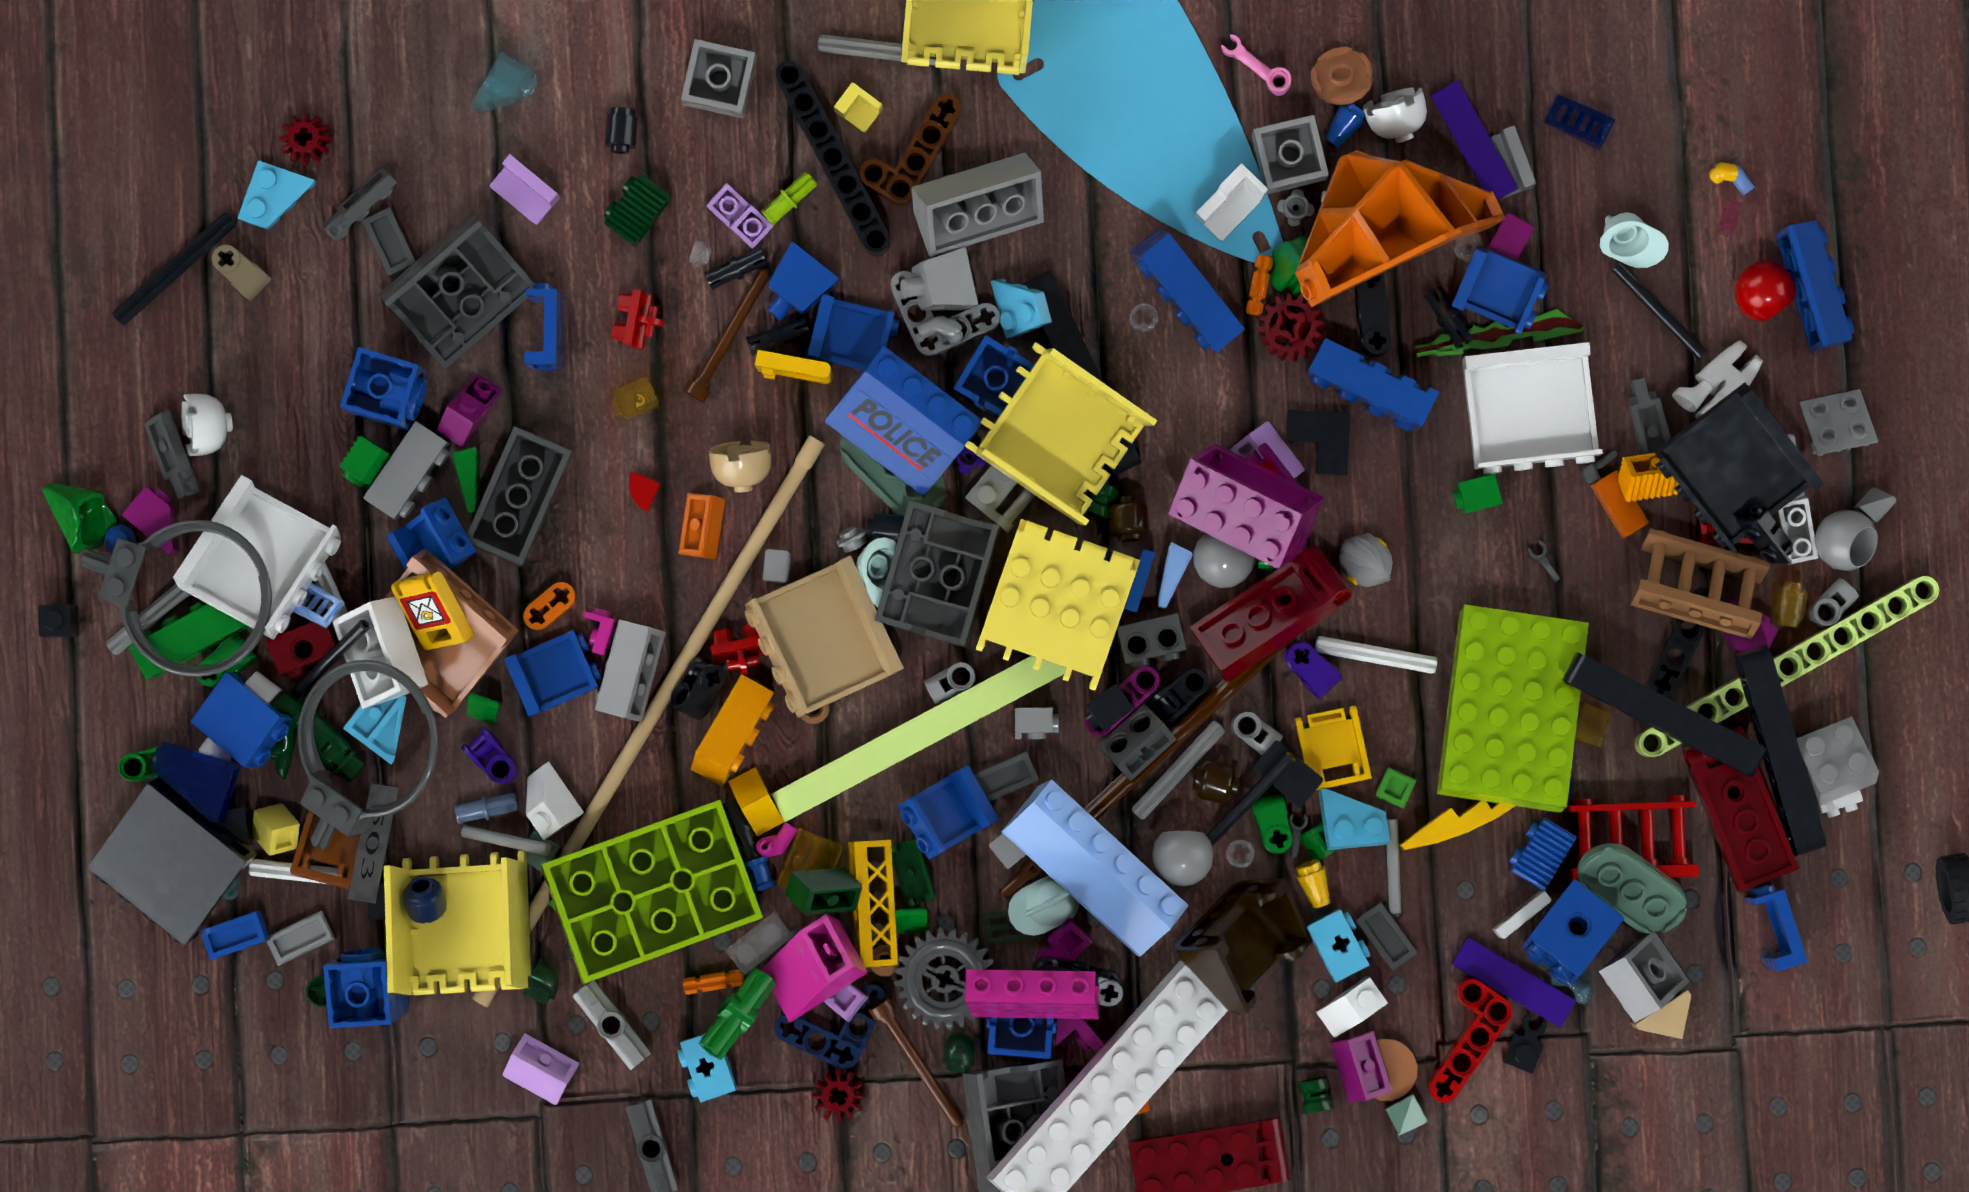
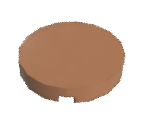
M1349 47L1333 48L1323 53L1317 59L1318 62L1315 66L1312 67L1311 82L1313 89L1319 98L1330 104H1351L1361 99L1370 90L1373 82L1372 65L1367 56L1362 52L1353 51V48Z
M1381 1038L1377 1040L1392 1092L1378 1096L1375 1099L1379 1101H1393L1405 1096L1413 1088L1417 1079L1418 1065L1414 1054L1405 1044L1395 1039Z

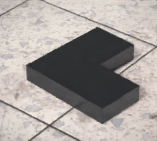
M1288 410L1286 442L1317 443L1316 474L1347 476L1350 413Z

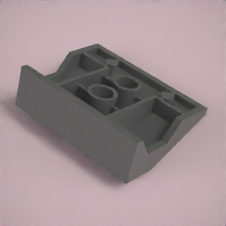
M472 212L382 290L379 295L383 302L412 331L420 343L446 369L528 298L526 296V289H533V284L535 283Z
M909 500L875 621L968 648L1002 528L996 524L966 518L946 510Z
M1062 1059L962 1073L979 1192H1001L986 1177L1065 1090L1066 1081ZM1078 1179L1073 1185L1080 1184V1180Z

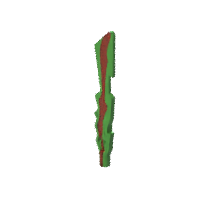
M1554 309L1536 316L1530 329L1524 327L1521 334L1516 333L1515 329L1511 327L1506 328L1501 323L1495 321L1485 329L1473 325L1468 330L1473 340L1467 345L1459 335L1464 346L1462 348L1456 349L1449 335L1441 334L1433 342L1414 346L1416 358L1428 355H1435L1437 357L1464 354L1463 350L1468 349L1488 350L1508 347L1511 340L1532 336L1533 342L1576 334L1583 331V326L1558 309Z

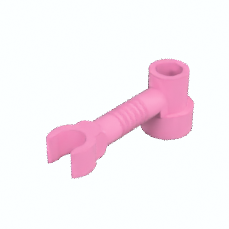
M1230 35V39L1237 44L1234 50H1228L1221 45L1224 55L1234 57L1247 65V67H1250L1252 71L1267 82V87L1273 94L1281 96L1290 89L1292 82L1289 71L1282 67H1276L1271 70L1265 66V64L1256 59L1241 45V41L1236 35ZM1276 81H1283L1285 83L1281 87L1274 85Z

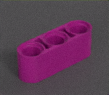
M1143 666L1135 670L1118 687L1123 693L1129 695L1131 704L1136 709L1159 686V674L1152 667ZM1149 672L1153 676L1154 683L1150 689H1141L1137 685L1136 679L1139 673ZM1129 712L1127 715H1125L1123 718L1114 723L1105 731H1095L1094 729H1092L1087 719H1085V728L1093 736H1104L1108 734L1112 729H1114L1131 712Z

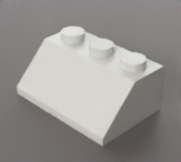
M395 596L368 602L332 620L339 641L360 620H366L370 624V629L344 654L346 663L356 660L383 662L404 672L419 688L428 685L405 614ZM359 671L350 674L362 709L410 693L397 680L382 673Z

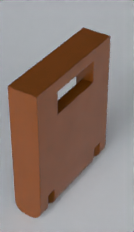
M309 810L290 869L291 875L350 889L361 834L346 836L336 829L326 850L315 847L310 839L321 818L316 817V814ZM312 861L338 867L337 876L310 870Z

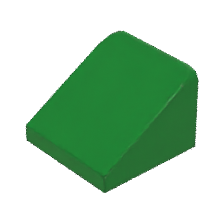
M471 693L468 697L466 714L471 718L495 725L502 704L488 697Z
M1323 822L1301 834L1300 840L1312 860H1321L1338 850H1327Z
M925 907L902 908L895 911L898 933L926 932L928 930L927 909Z

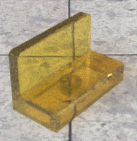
M799 828L776 886L786 890L791 872L835 868L843 850V845Z

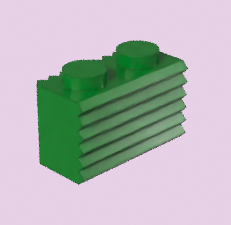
M358 436V441L353 442L354 447H350L351 452H347V457L343 458L344 462L339 464L340 468L345 470L342 476L363 488L365 484L369 486L373 484L392 455L368 439Z

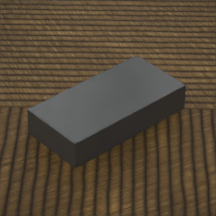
M390 207L362 220L389 277L407 270L416 262Z
M1027 751L974 774L989 802L1039 780Z
M1381 902L1355 919L1391 971H1394L1417 954L1415 948Z

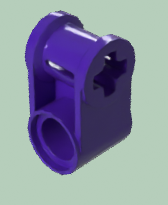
M1307 643L1292 644L1285 651L1284 660L1286 665L1301 679L1305 687L1320 700L1343 678L1326 659L1322 658ZM1295 650H1304L1306 652L1303 657L1306 660L1305 663L1294 662L1296 658Z
M483 726L480 729L481 733L468 745L463 744L461 749L492 781L509 784L518 775V765L492 732ZM501 761H506L510 767L509 774L504 778L497 777L495 773L496 765Z

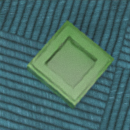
M1387 767L1375 796L1404 809L1417 780Z

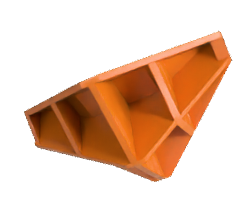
M1356 150L1340 157L1295 274L1300 283L1303 297L1313 307L1399 264L1453 240L1487 230L1506 218L1493 191L1489 192L1406 159L1395 161L1374 157Z

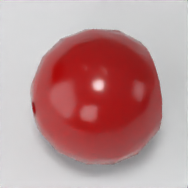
M1758 261L1749 265L1738 275L1734 286L1735 301L1740 311L1749 319L1759 322H1765L1778 314L1796 297V283L1790 271L1783 265L1773 261Z

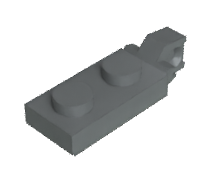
M381 167L337 207L338 211L322 225L323 229L335 242L339 241L349 234V227H351L353 222L360 221L369 214L370 207L375 202L387 198L392 193L393 186L397 182L384 167Z
M1639 378L1629 382L1633 397L1627 399L1628 410L1640 453L1648 454L1654 453L1668 442L1671 436L1660 398H1657L1655 391L1648 392L1645 378Z
M170 410L161 412L144 422L146 432L164 480H170L178 499L191 497L199 492L196 477L193 476L188 455L183 448L177 425L173 421Z

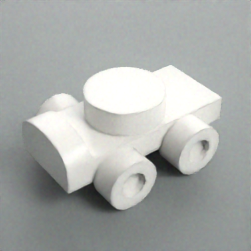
M1858 790L1818 807L1820 814L1827 812L1828 818L1840 815L1839 808L1845 807L1846 812L1857 810L1856 803L1862 802L1863 798L1861 791Z

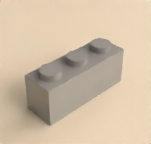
M415 421L363 499L396 521H399L401 517L405 519L415 506L412 500L418 491L423 493L433 479L430 476L436 465L441 467L449 457L450 451L447 449L451 444Z
M619 619L617 628L613 633L610 655L605 663V673L601 688L597 693L596 711L642 722L665 631Z

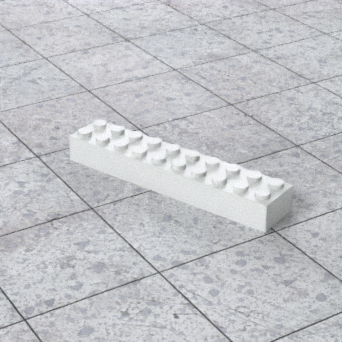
M1180 960L986 1178L1001 1192H1067L1228 1010L1184 962Z

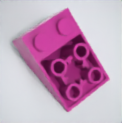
M827 914L800 930L762 968V971L768 974L776 983L773 992L790 1023L868 973L841 921Z

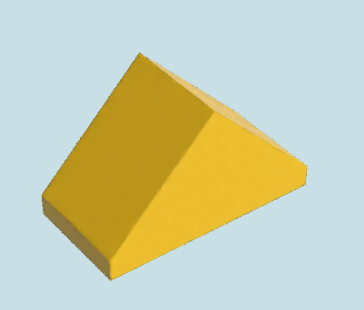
M756 767L728 781L743 814L757 837L784 823Z

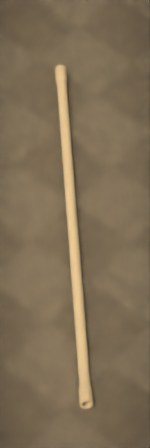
M810 435L808 436L795 458V463L646 709L642 722L637 724L558 858L580 851L668 705L671 694L683 677L688 664L698 655L807 471L812 468L824 448V443ZM545 879L529 904L530 933L552 898ZM498 978V989L496 991L475 992L472 999L488 1008L501 986L500 978Z

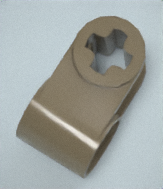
M221 245L212 254V262L215 268L250 302L272 280L252 260L250 261L241 251L231 245ZM224 254L233 255L231 259L234 261V264L232 266L227 264L222 266L225 263V260L222 258Z

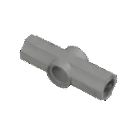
M595 980L589 982L572 996L597 1027L599 1034L608 1041L630 1070L652 1054L650 1049L627 1022L625 1015L616 1008ZM608 1016H614L620 1021V1029L617 1033H610L605 1029L604 1022Z

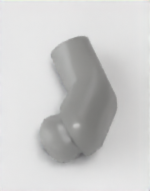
M937 316L916 325L922 340L937 333L947 336L950 343H957L963 338L962 326L959 322L944 316Z

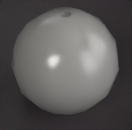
M1842 509L1827 515L1818 526L1815 535V546L1820 558L1830 567L1838 570L1852 571L1865 566L1873 557L1878 544V535L1873 522L1861 512Z
M1204 533L1196 542L1193 551V563L1198 575L1203 581L1217 588H1231L1243 582L1251 573L1255 562V557L1207 533Z
M1197 831L1162 832L1154 842L1152 857L1154 867L1162 879L1172 885L1189 886L1198 883L1206 877L1212 868L1214 854L1212 844L1205 833Z

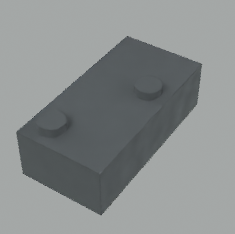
M514 426L467 533L474 548L524 568L571 460L572 451Z

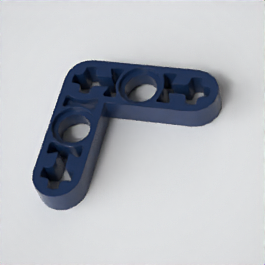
M868 984L861 989L863 993H871L873 989L877 990V997L879 999L886 997L884 989L877 984ZM866 1000V1001L864 1002V1004L861 1006L862 1009H864V1007H865V1005H866V1003H867V1000ZM856 1012L849 1022L845 1021L840 1034L837 1035L799 1017L794 1020V1027L802 1031L803 1025L810 1027L803 1037L802 1044L796 1042L799 1035L795 1033H790L788 1036L783 1035L784 1029L780 1027L781 1022H788L785 1014L778 1018L774 1029L777 1037L783 1042L838 1068L850 1069L858 1062L877 1021H874L865 1013ZM860 1017L866 1020L868 1029L863 1035H855L851 1032L850 1022L854 1018ZM814 1032L822 1033L826 1038V1045L821 1050H813L808 1044V1038ZM832 1038L838 1041L834 1047L840 1050H844L846 1046L851 1048L850 1054L854 1056L852 1061L847 1059L845 1063H841L839 1061L840 1055L835 1052H831V1058L824 1055L830 1048Z

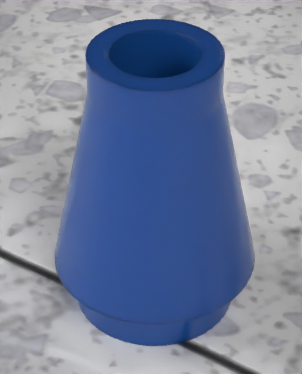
M1352 103L1340 105L1324 138L1340 148L1365 123L1363 121L1366 117L1364 111Z

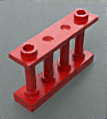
M1687 795L1668 796V802L1593 805V798L1574 799V805H1567L1566 812H1578L1580 860L1586 852L1592 849L1590 811H1609L1610 843L1623 845L1622 810H1640L1642 858L1670 878L1699 877V865L1690 864L1689 858H1686L1684 808H1696V801H1687ZM1671 808L1674 858H1670L1671 864L1658 865V859H1655L1653 809ZM1569 868V880L1573 881L1576 879L1579 881L1577 868Z

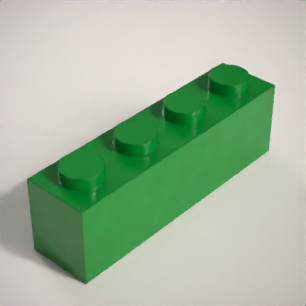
M201 601L189 608L191 613L182 618L175 615L161 623L162 629L154 633L148 630L145 631V634L158 652L170 660L184 664L219 645L233 634H239L250 627ZM134 644L129 646L146 680H154L168 672L144 657Z

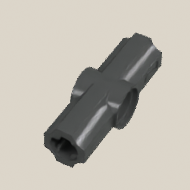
M652 1098L626 1106L625 1108L637 1144V1154L642 1161L650 1191L673 1192L679 1190L667 1151V1142L663 1137ZM647 1140H655L659 1143L660 1153L657 1156H650L645 1152L644 1144Z

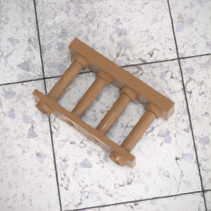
M1650 528L1641 546V550L1652 553L1648 579H1640L1632 595L1631 606L1752 639L1762 618L1761 612L1750 609L1755 582L1761 584L1771 563L1760 560L1755 556L1733 553L1729 550L1672 535L1666 531ZM1664 557L1682 562L1678 589L1660 584ZM1695 565L1712 570L1708 597L1690 592ZM1725 574L1742 579L1738 606L1720 601Z

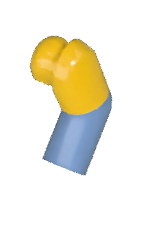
M1720 162L1715 164V168H1712L1709 172L1710 179L1716 184L1721 183L1723 180L1733 182L1742 196L1755 188L1746 173L1738 165Z

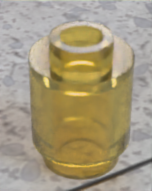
M1785 581L1784 587L1777 586L1772 616H1775L1774 624L1799 628L1800 621L1804 619L1808 591L1803 590V584Z

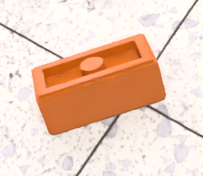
M1615 470L1590 486L1623 539L1647 525L1649 521L1637 501L1631 500L1629 503L1625 500L1617 479L1620 473L1618 470Z
M687 493L678 554L707 559L717 558L725 506L724 498Z

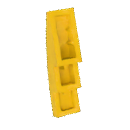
M1478 801L1459 816H1457L1452 808H1447L1399 844L1401 850H1408L1436 844L1463 835L1500 817L1515 806L1496 803L1490 808L1487 802Z

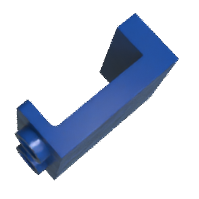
M1477 244L1451 306L1462 311L1466 308L1515 329L1516 333L1521 334L1524 327L1530 329L1537 314L1536 311L1532 310L1536 299L1542 301L1549 287V283L1544 282L1547 273Z
M533 284V289H526V296L531 302L544 303L543 351H524V364L530 370L562 371L563 296L556 288H552V284Z
M822 294L807 355L812 359L863 371L879 346L888 348L890 338L896 339L900 321L895 320L894 311H882L836 300L832 296Z
M446 497L424 506L420 510L421 514L386 536L405 571L408 568L406 564L412 556L424 548L429 550L451 571L476 552Z
M572 629L552 640L504 659L529 717H533L600 687L598 680L602 679V675L596 662L590 663L585 652L590 650L583 633L577 634L576 630Z
M226 672L190 722L243 767L257 769L269 760L271 756L270 751L278 741L287 735L289 731L288 726L293 719L289 715L278 712L245 684L247 679L239 673Z
M968 765L897 805L901 811L900 814L903 822L911 828L916 837L918 848L922 853L926 854L929 860L999 820Z
M1768 884L1750 889L1751 895L1743 897L1744 901L1747 904H1765L1780 950L1779 952L1762 957L1765 968L1781 971L1808 962L1785 889H1778L1774 885L1768 886Z

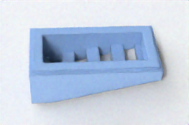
M1172 542L1168 547L1157 602L1158 608L1162 610L1166 609L1193 556L1192 552Z
M311 582L306 590L307 596L300 607H295L292 612L327 628L345 603ZM314 595L315 597L312 599L309 605L305 607V604L308 602L311 596ZM321 599L324 600L318 609L313 612L312 610ZM328 604H332L324 617L320 616Z

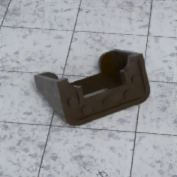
M1285 878L1244 880L1231 886L1175 944V949L1184 964L1230 1013L1243 1015L1254 1008L1257 996L1253 990L1249 989L1277 959L1293 961L1300 958L1313 940Z

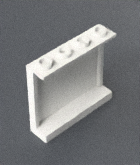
M1589 342L1465 356L1462 359L1475 470L1483 469V474L1501 473L1502 467L1514 466V471L1533 469V463L1545 462L1546 468L1563 466V460L1576 459V464L1595 462L1594 457L1603 454L1602 449H1599L1588 362V356L1591 355Z
M241 475L211 521L223 524L239 532L255 547L264 561L272 589L271 613L269 621L265 626L264 635L274 640L278 633H283L287 628L294 608L300 607L307 596L306 590L311 582H315L320 578L324 570L323 564L329 555L333 556L337 552L341 544V536L337 526L332 524L329 528L255 488L252 480ZM203 531L173 576L178 588L254 629L261 606L259 574L254 563L247 553L235 542L219 534Z

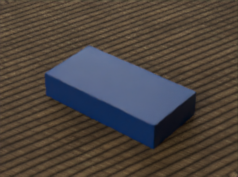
M1142 550L1137 572L1124 607L1125 611L1136 614L1155 552Z
M261 910L200 931L210 960L270 940Z

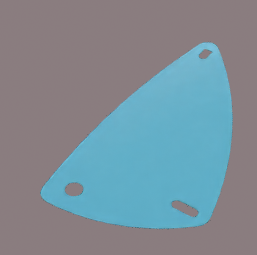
M1034 0L1032 4L1027 63L1039 58L1044 62V66L1041 70L1022 80H1015L1012 74H997L1000 86L1020 110L1059 149L1086 172L1132 205L1157 220L1204 244L1252 263L1256 262L1258 255L1271 256L1275 247L1281 244L1283 240L1268 194L1223 241H1219L1195 218L1196 212L1211 198L1221 183L1241 163L1259 181L1262 182V178L1225 88L1178 0ZM1257 231L1265 235L1271 249L1261 254L1252 238L1253 234Z

